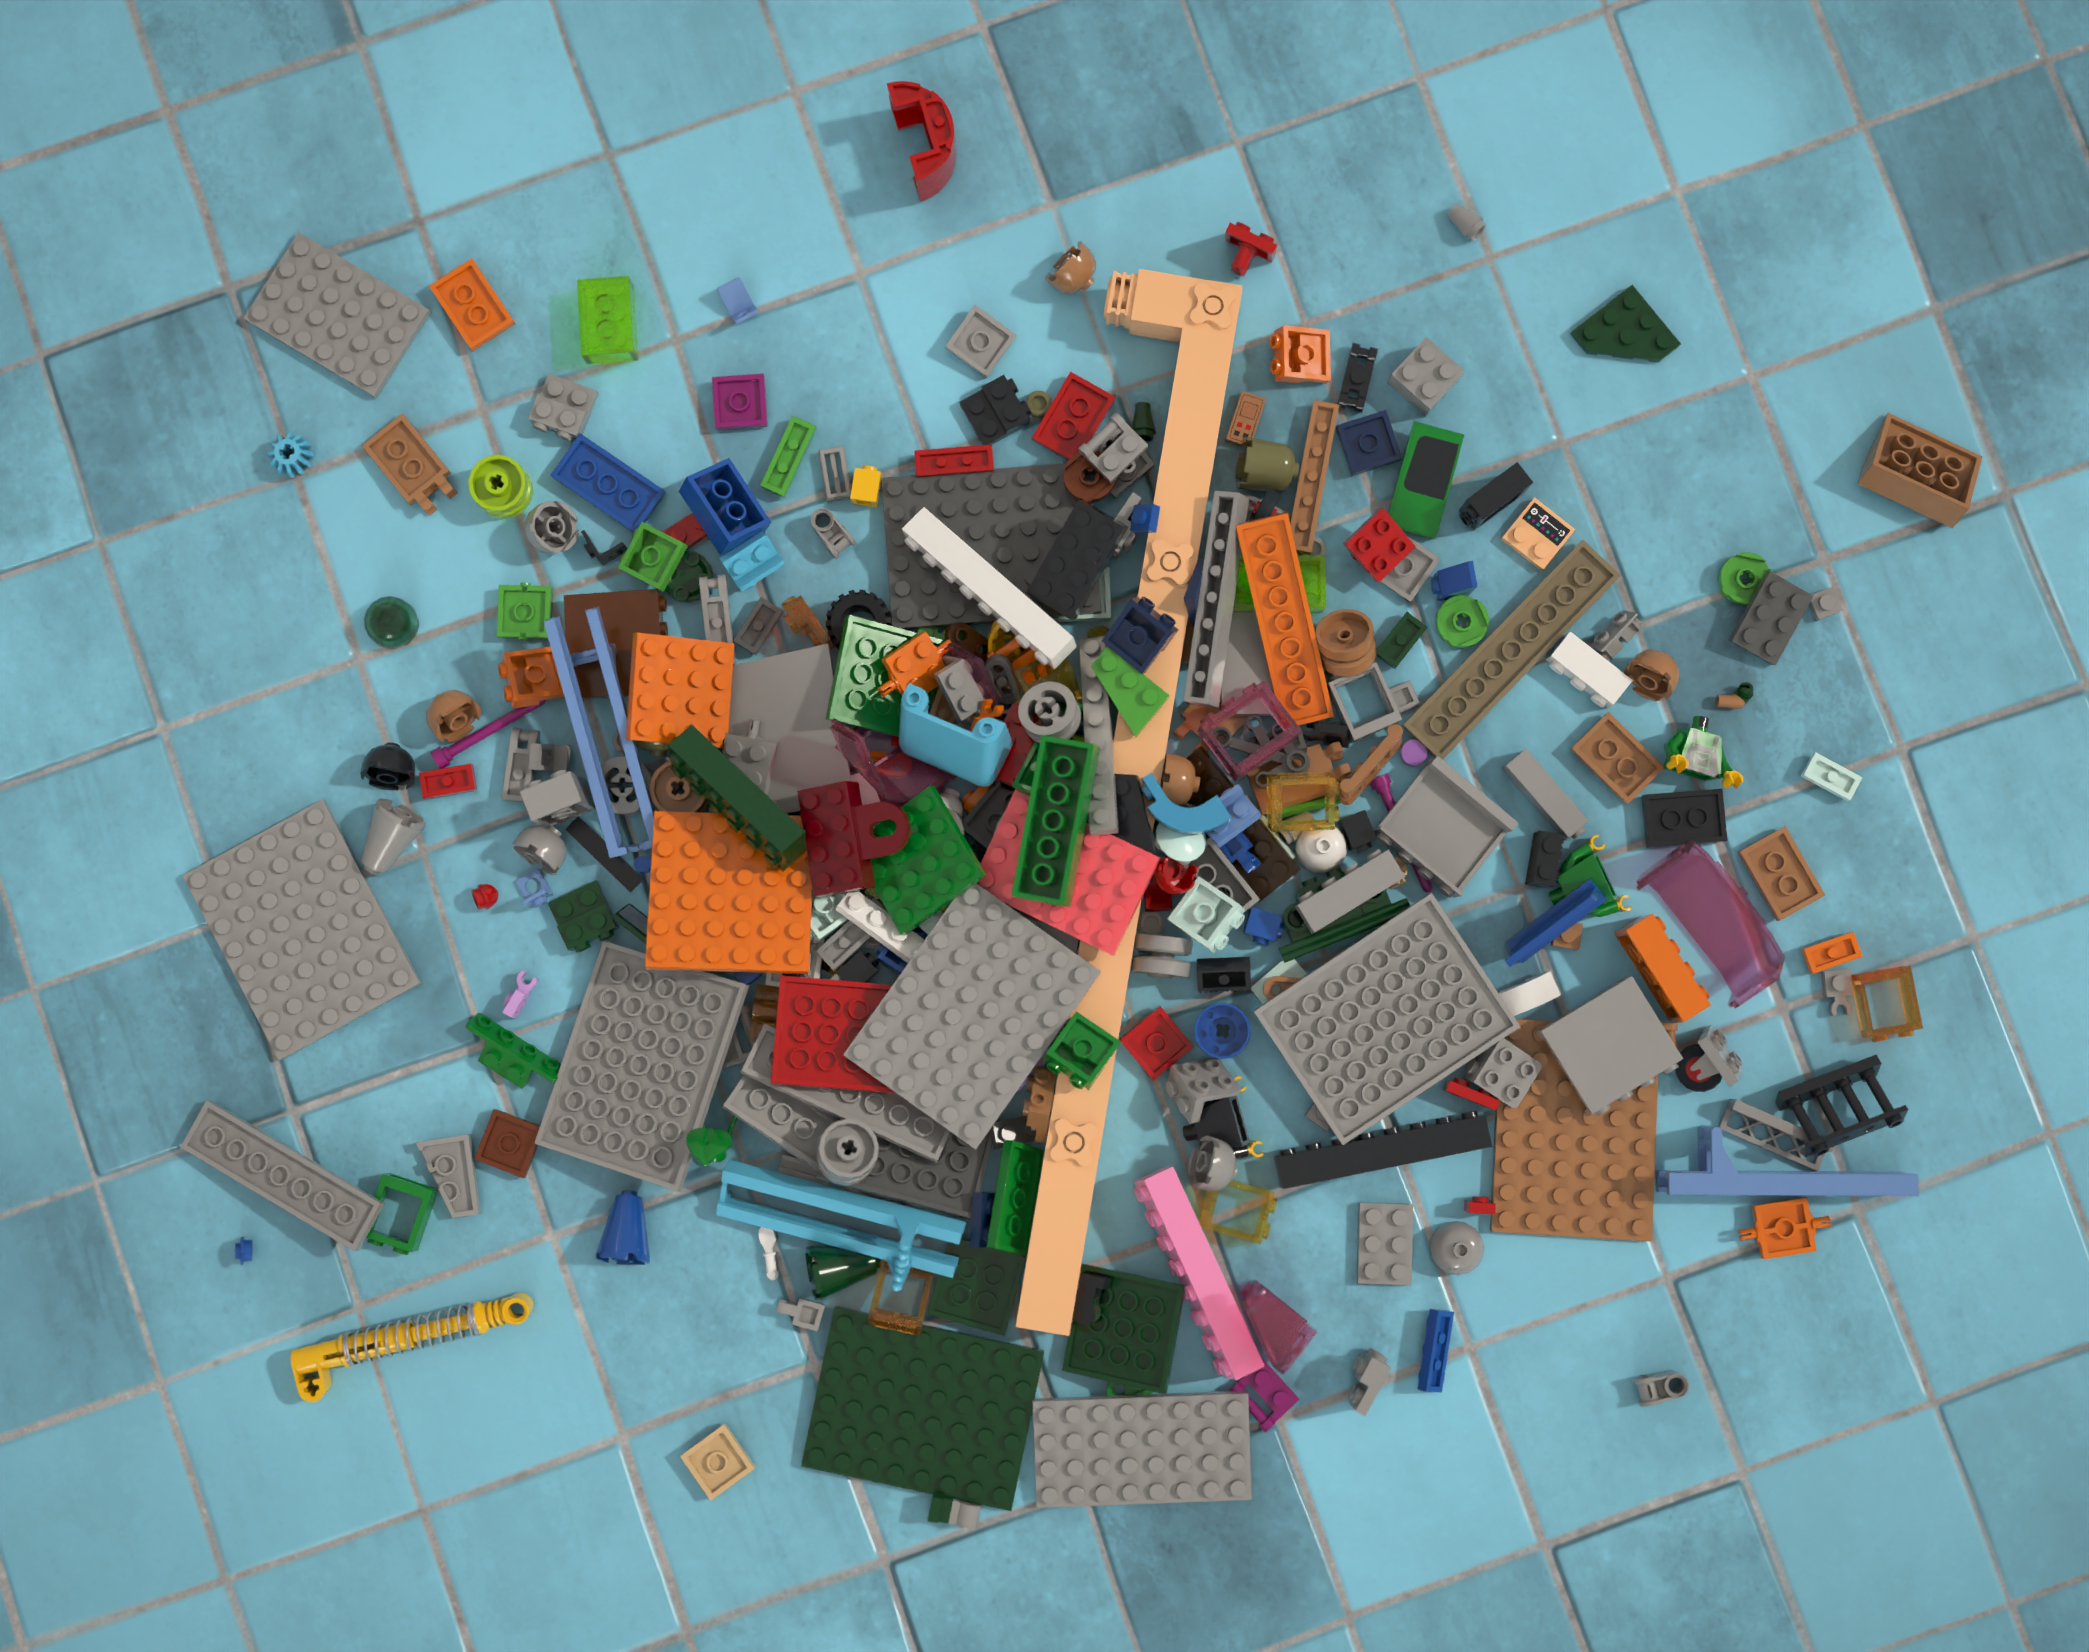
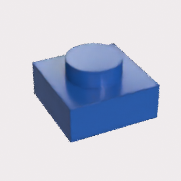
M1155 504L1134 505L1130 531L1135 533H1156L1160 506Z

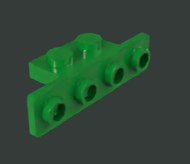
M478 1013L467 1023L466 1029L487 1041L478 1062L523 1089L527 1085L533 1071L552 1083H555L558 1079L557 1075L561 1064L556 1059L549 1057L534 1045L517 1037L513 1032L492 1021L491 1018Z

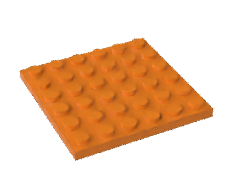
M654 811L645 968L655 970L809 974L812 880L807 849L783 872L777 866L773 868L765 860V854L759 848L754 850L746 842V836L740 830L735 832L726 822L727 818L722 813ZM788 815L803 829L801 816Z

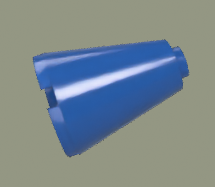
M623 1190L621 1195H616L596 1252L595 1259L597 1261L609 1263V1258H612V1261L622 1265L649 1264L650 1254L643 1198L637 1196L638 1192Z

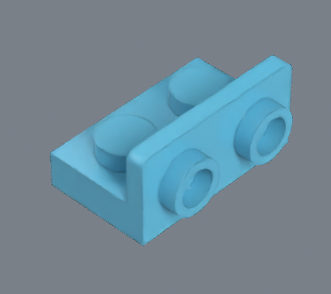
M763 530L719 558L741 592L754 587L757 582L768 575L776 573L785 564Z

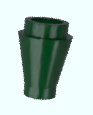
M1138 402L1135 404L1131 428L1146 443L1153 440L1156 430L1150 403Z

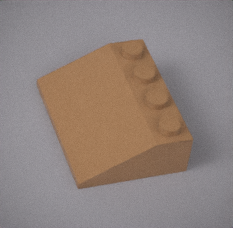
M1887 413L1864 462L1857 484L1953 528L1969 510L1982 456Z

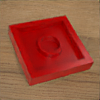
M1160 1005L1119 1039L1153 1081L1194 1047Z

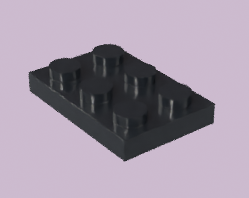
M1723 789L1646 794L1641 796L1646 848L1728 841Z

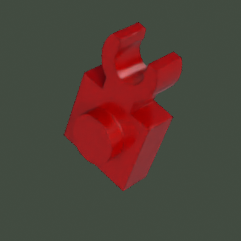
M1152 875L1150 879L1151 884H1148L1144 892L1145 912L1172 911V894L1162 890L1156 883V877Z

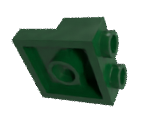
M596 880L548 903L558 924L557 928L569 951L582 952L591 947L590 942L598 938L600 941L609 939L615 935L613 931L619 929Z

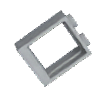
M1377 662L1358 675L1350 677L1334 675L1330 677L1331 682L1327 684L1329 696L1342 724L1349 727L1351 743L1384 730L1391 724H1397L1402 720ZM1370 675L1387 715L1354 729L1337 689Z

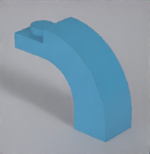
M1152 773L1142 778V783L1144 784L1140 787L1148 801L1151 799L1155 801V803L1147 807L1148 812L1156 821L1170 830L1184 834H1202L1222 826L1232 818L1217 795L1197 807H1180L1168 799Z

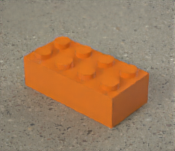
M1654 914L1640 916L1614 932L1670 1023L1685 1022L1711 1006L1707 1000L1710 998L1709 994L1693 978L1695 975L1693 968L1688 962H1683L1679 955L1681 952L1680 948L1673 939L1669 940L1664 932L1666 926L1660 917H1655Z

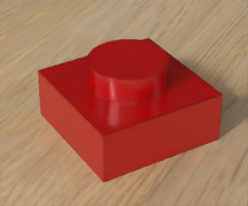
M1472 1196V1201L1465 1200L1464 1211L1495 1215L1496 1204L1488 1202L1489 1197Z

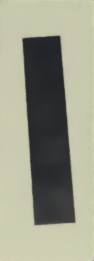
M579 817L565 829L629 892H632L643 880L620 856L610 858L606 843Z

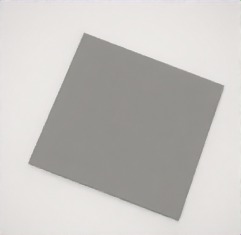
M828 643L733 665L728 734H747L749 719L761 721L758 736L765 741L777 743L767 796L786 814L800 811L797 791L842 781H851L842 723L825 719L834 678Z

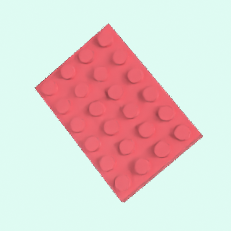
M1015 789L981 861V866L987 875L978 881L977 884L1005 904L1115 956L1160 857L1111 834L1091 836L1089 824L1086 823L1071 906L1065 907L1011 896L1030 798V796Z

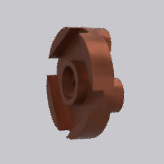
M1096 451L1094 454L1099 457L1102 452ZM1080 452L1074 454L1065 466V487L1068 493L1076 500H1084L1092 504L1103 500L1112 492L1116 479L1110 484ZM1094 471L1096 473L1094 476L1095 481H1084V472L1092 473Z

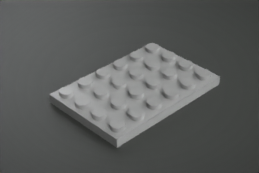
M298 232L243 319L377 399L430 316L431 311Z

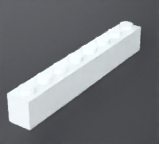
M925 507L902 528L906 537L904 541L913 551L917 549L924 554L922 556L923 559L931 567L938 566L942 570V576L949 583L952 584L955 581L960 586L959 590L966 598L970 600L973 597L979 602L978 607L987 616L992 614L998 619L996 623L1005 632L1012 631L1016 635V641L1025 649L1030 647L1035 652V658L1045 666L1048 663L1055 669L1077 647L1071 634Z

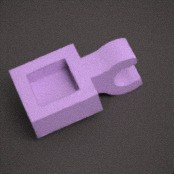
M526 971L519 972L516 978L518 989L514 993L510 992L503 1003L505 1009L502 1013L511 1018L519 1016L530 997V992L539 982V979L534 977L530 984H525L524 977L527 974Z

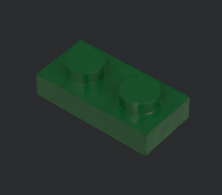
M1406 612L1379 646L1376 656L1393 669H1396L1427 629V626L1409 612Z

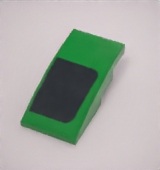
M1413 421L1388 514L1403 531L1436 539L1464 434Z

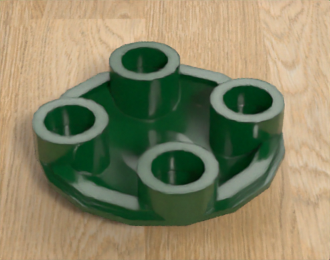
M685 551L665 589L670 597L680 602L690 603L700 600L699 577L708 576V579L713 578L711 565L704 556L697 552Z

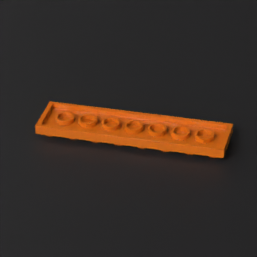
M1284 512L1240 523L1236 526L1239 545L1280 721L1287 728L1332 718L1334 717L1288 513Z

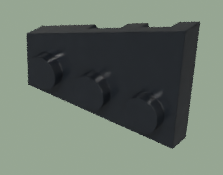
M1115 774L1118 833L1111 835L1158 856L1152 838L1151 825L1147 818L1139 776Z

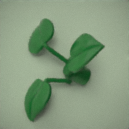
M734 1115L727 1132L721 1129H706L705 1124H703L702 1128L693 1129L687 1134V1146L692 1155L703 1166L706 1167L711 1162H721L726 1158V1151L732 1145L731 1134L738 1119Z

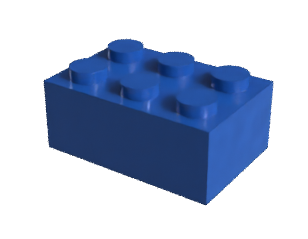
M730 458L686 477L679 490V493L720 556L730 552L762 530L765 532L771 524L767 514Z

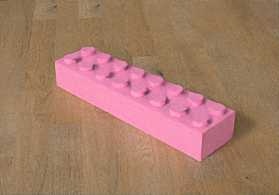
M1174 1167L1161 1168L1135 1180L1136 1187L1133 1190L1136 1198L1140 1203H1144L1148 1211L1145 1212V1217L1149 1225L1155 1227L1159 1235L1156 1237V1241L1161 1251H1166L1170 1261L1167 1262L1170 1272L1174 1277H1178L1180 1284L1186 1285L1184 1287V1301H1189L1191 1305V1318L1195 1325H1200L1204 1334L1201 1336L1205 1348L1213 1353L1215 1360L1212 1362L1218 1375H1223L1227 1379L1238 1380L1264 1367L1265 1365Z

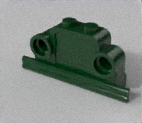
M1341 867L1326 872L1327 878L1320 881L1317 880V877L1301 882L1303 888L1296 893L1297 903L1288 906L1283 913L1282 921L1285 924V929L1291 943L1278 948L1282 959L1286 963L1380 926L1410 906L1408 899L1405 898L1391 904L1387 889L1311 934L1295 906L1300 904L1298 898L1311 890L1315 895L1323 890L1321 887L1322 883L1332 877H1335L1338 881L1346 875L1342 872Z

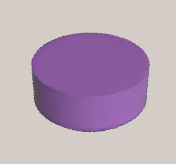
M1412 739L1401 747L1400 757L1406 765L1418 766L1425 761L1427 748L1419 740Z

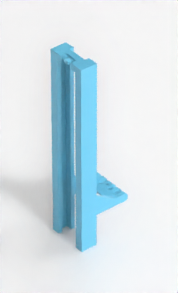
M729 1160L723 1169L720 1200L716 1212L718 1216L887 1260L893 1274L891 1289L894 1291L902 1290L911 1267L951 1278L954 1276L959 1257L914 1246L912 1243L917 1233L960 1245L966 1226L964 1221ZM732 1184L898 1228L901 1240L899 1242L731 1197L732 1191L728 1189Z

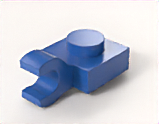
M1243 832L1219 848L1231 864L1238 860L1247 873L1254 871L1261 865L1258 858L1248 851L1253 845Z

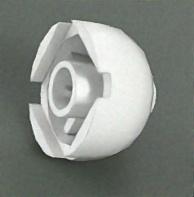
M1329 822L1309 824L1295 842L1297 861L1305 870L1313 874H1325L1338 868L1347 855V842L1344 834L1337 826Z

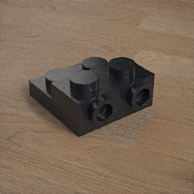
M1005 375L981 387L982 390L959 402L982 445H993L1030 424L1028 416L1031 414L1027 403L1025 400L1021 402L1018 400L1016 393L1019 391L1012 378L1007 380Z

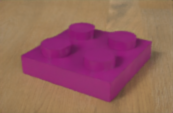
M764 373L712 377L716 430L768 427Z

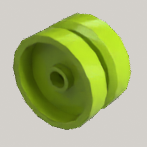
M500 454L487 456L478 461L471 470L468 480L469 492L474 501L491 516L502 519L512 518L524 512L530 504L533 495L532 481L527 472L512 458Z

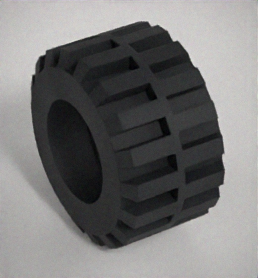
M851 590L848 591V595L844 596V594L838 596L839 600L837 602H832V608L826 614V628L831 642L838 650L847 615L858 611H865L873 616L875 622L892 626L890 611L881 598L879 599L876 594L872 592L870 594L866 593L865 590H860L859 592Z

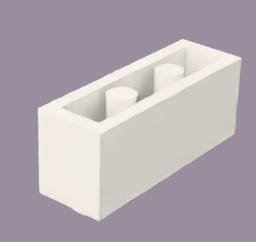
M1572 632L1564 636L1546 659L1550 663L1549 667L1559 675L1564 674L1570 678L1572 686L1580 691L1585 690L1592 696L1591 700L1600 707L1605 706L1609 708L1614 705L1633 681Z

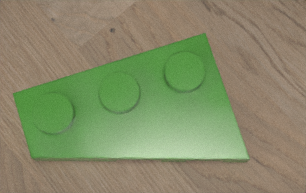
M1108 646L1091 665L1135 737L1141 733L1170 698L1165 691L1144 674H1141Z

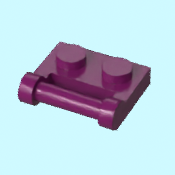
M1262 1358L1264 1367L1240 1378L1228 1391H1245L1244 1388L1248 1384L1252 1386L1273 1410L1267 1416L1248 1395L1249 1412L1260 1423L1259 1427L1263 1432H1266L1300 1399Z

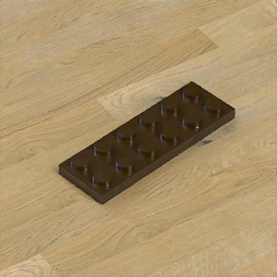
M1202 746L1187 757L1195 767V776L1200 777L1198 793L1193 792L1190 800L1181 806L1185 808L1200 806L1216 795L1221 797V794L1226 789L1234 787ZM1258 819L1242 832L1253 845L1248 851L1258 858L1261 865L1250 873L1244 870L1238 860L1232 863V865L1260 899L1258 902H1261L1301 869L1263 821Z

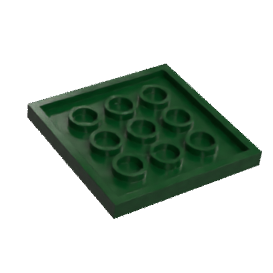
M1081 1264L1080 1273L1090 1272L1111 1277L1110 1288L1102 1289L1099 1302L1101 1315L1096 1322L1081 1325L1072 1317L1062 1371L1166 1394L1183 1306L1184 1287L1186 1285Z

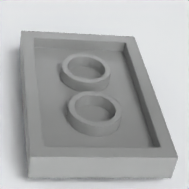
M1359 1202L1358 1284L1412 1286L1413 1204Z

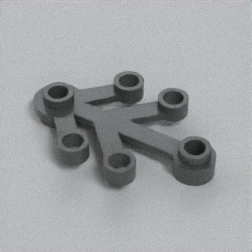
M1258 715L1249 716L1246 721V727L1254 733L1260 745L1231 736V732L1224 727H1218L1211 733V744L1214 748L1224 750L1229 747L1256 756L1242 764L1237 763L1231 767L1230 776L1236 781L1244 779L1246 773L1271 761L1281 765L1269 772L1261 771L1256 775L1255 783L1261 789L1268 788L1272 781L1288 773L1292 776H1301L1309 769L1310 759L1308 755L1302 750L1295 749L1287 734V727L1283 723H1275L1272 726L1271 734L1274 739L1280 741L1285 753L1274 749L1262 727V719ZM1255 719L1259 722V725L1251 727L1249 722ZM1277 727H1281L1284 733L1277 735L1274 730ZM1223 736L1226 738V742L1219 744L1216 738ZM1297 759L1301 761L1302 765L1296 768L1291 762ZM1236 768L1242 769L1243 774L1241 776L1234 775L1233 770ZM1266 776L1268 782L1261 784L1258 781L1259 777Z

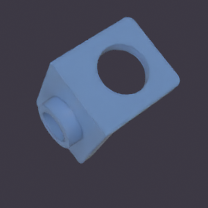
M739 277L717 288L735 324L759 313Z
M539 869L516 880L525 898L522 901L523 906L537 908L548 901L547 898L553 895ZM532 878L538 879L541 884L540 890L534 894L529 893L526 889L527 881Z

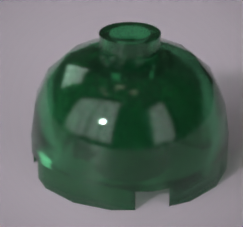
M387 596L375 600L367 608L364 616V627L370 639L376 644L387 649H397L403 645L406 646L414 639L419 628V620L413 606L401 598Z

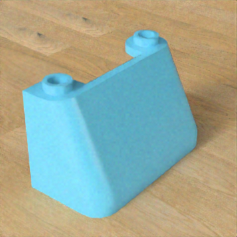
M908 683L901 699L898 739L903 753L978 786L991 785L996 780L1013 746L1006 724L987 717L979 720L972 732L930 715L929 698L925 690Z

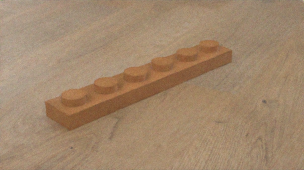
M1317 400L1313 402L1290 522L1296 551L1300 554L1311 555L1339 404Z

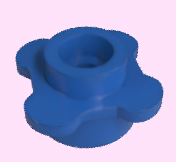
M241 1237V1243H235V1259H240V1265H243L244 1262L252 1261V1240H244V1237Z

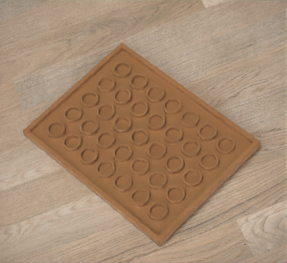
M1516 1019L1521 1027L1504 1039L1540 1062L1542 1068L1517 1108L1509 1107L1500 1101L1495 1110L1491 1202L1496 1204L1495 1215L1491 1214L1490 1231L1652 1242L1658 1075L1654 1076L1656 1081L1645 1088L1638 1086L1633 1089V1095L1626 1100L1619 1102L1617 1099L1610 1103V1109L1598 1116L1595 1113L1586 1114L1585 1110L1587 1108L1545 1040H1541L1536 1032L1552 1021Z

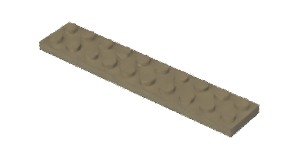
M1582 540L1402 727L1416 740H1419L1434 757L1439 756L1443 760L1621 575L1591 546Z

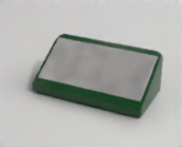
M631 904L626 905L613 916L614 920L642 942L647 943V916Z

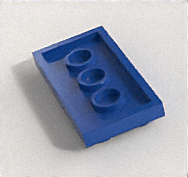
M581 433L550 475L553 479L633 533L640 526L641 522L646 523L666 495L665 490Z

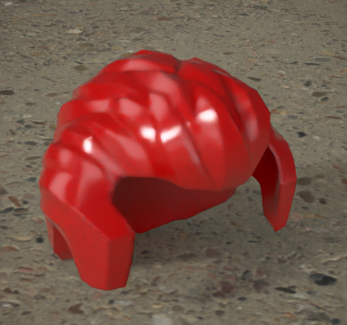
M1166 855L1160 858L1154 871V876L1156 877V883L1162 890L1177 895L1183 892L1186 893L1194 886V877L1198 872V868L1192 864L1188 868H1184V865Z

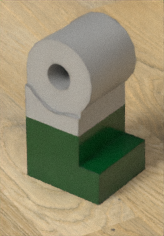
M933 1494L927 1521L953 1524L965 1528H976L981 1505Z

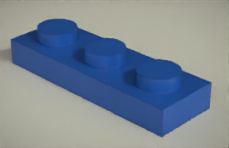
M1430 1309L1426 1322L1425 1343L1422 1348L1421 1369L1418 1374V1390L1442 1392L1454 1312L1439 1309Z

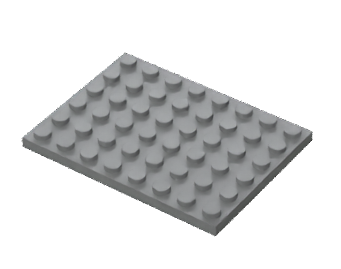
M325 800L316 802L182 875L278 1060H284L422 984Z
M976 883L951 902L843 1055L971 1147L977 1149L1101 971Z
M1432 893L1427 894L1253 1010L1342 1145L1521 1027Z
M603 941L557 1075L558 1079L554 1084L534 1144L681 1192L693 1157L687 1146L686 1137L693 1129L703 1127L749 986L704 971L646 969L645 953Z

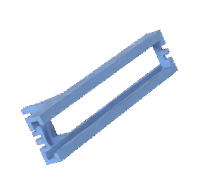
M595 607L587 609L585 612L596 649L593 648L570 655L560 616L546 619L544 625L610 858L625 855L631 851L637 852L640 849L652 848L655 810L636 741L626 740L628 711L617 675L615 643L609 644L600 609ZM599 660L648 837V840L628 846H623L574 670L576 665Z
M1701 1125L1698 1127V1171L1656 1170V1192H1667L1668 1195L1919 1196L1918 1174H1904V1172L1737 1171L1723 1147L1722 1129Z

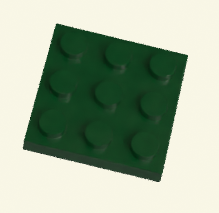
M962 1238L960 1245L947 1242L944 1254L959 1257L958 1266L953 1278L938 1274L927 1314L1005 1336L1026 1257L988 1247H969L970 1241Z

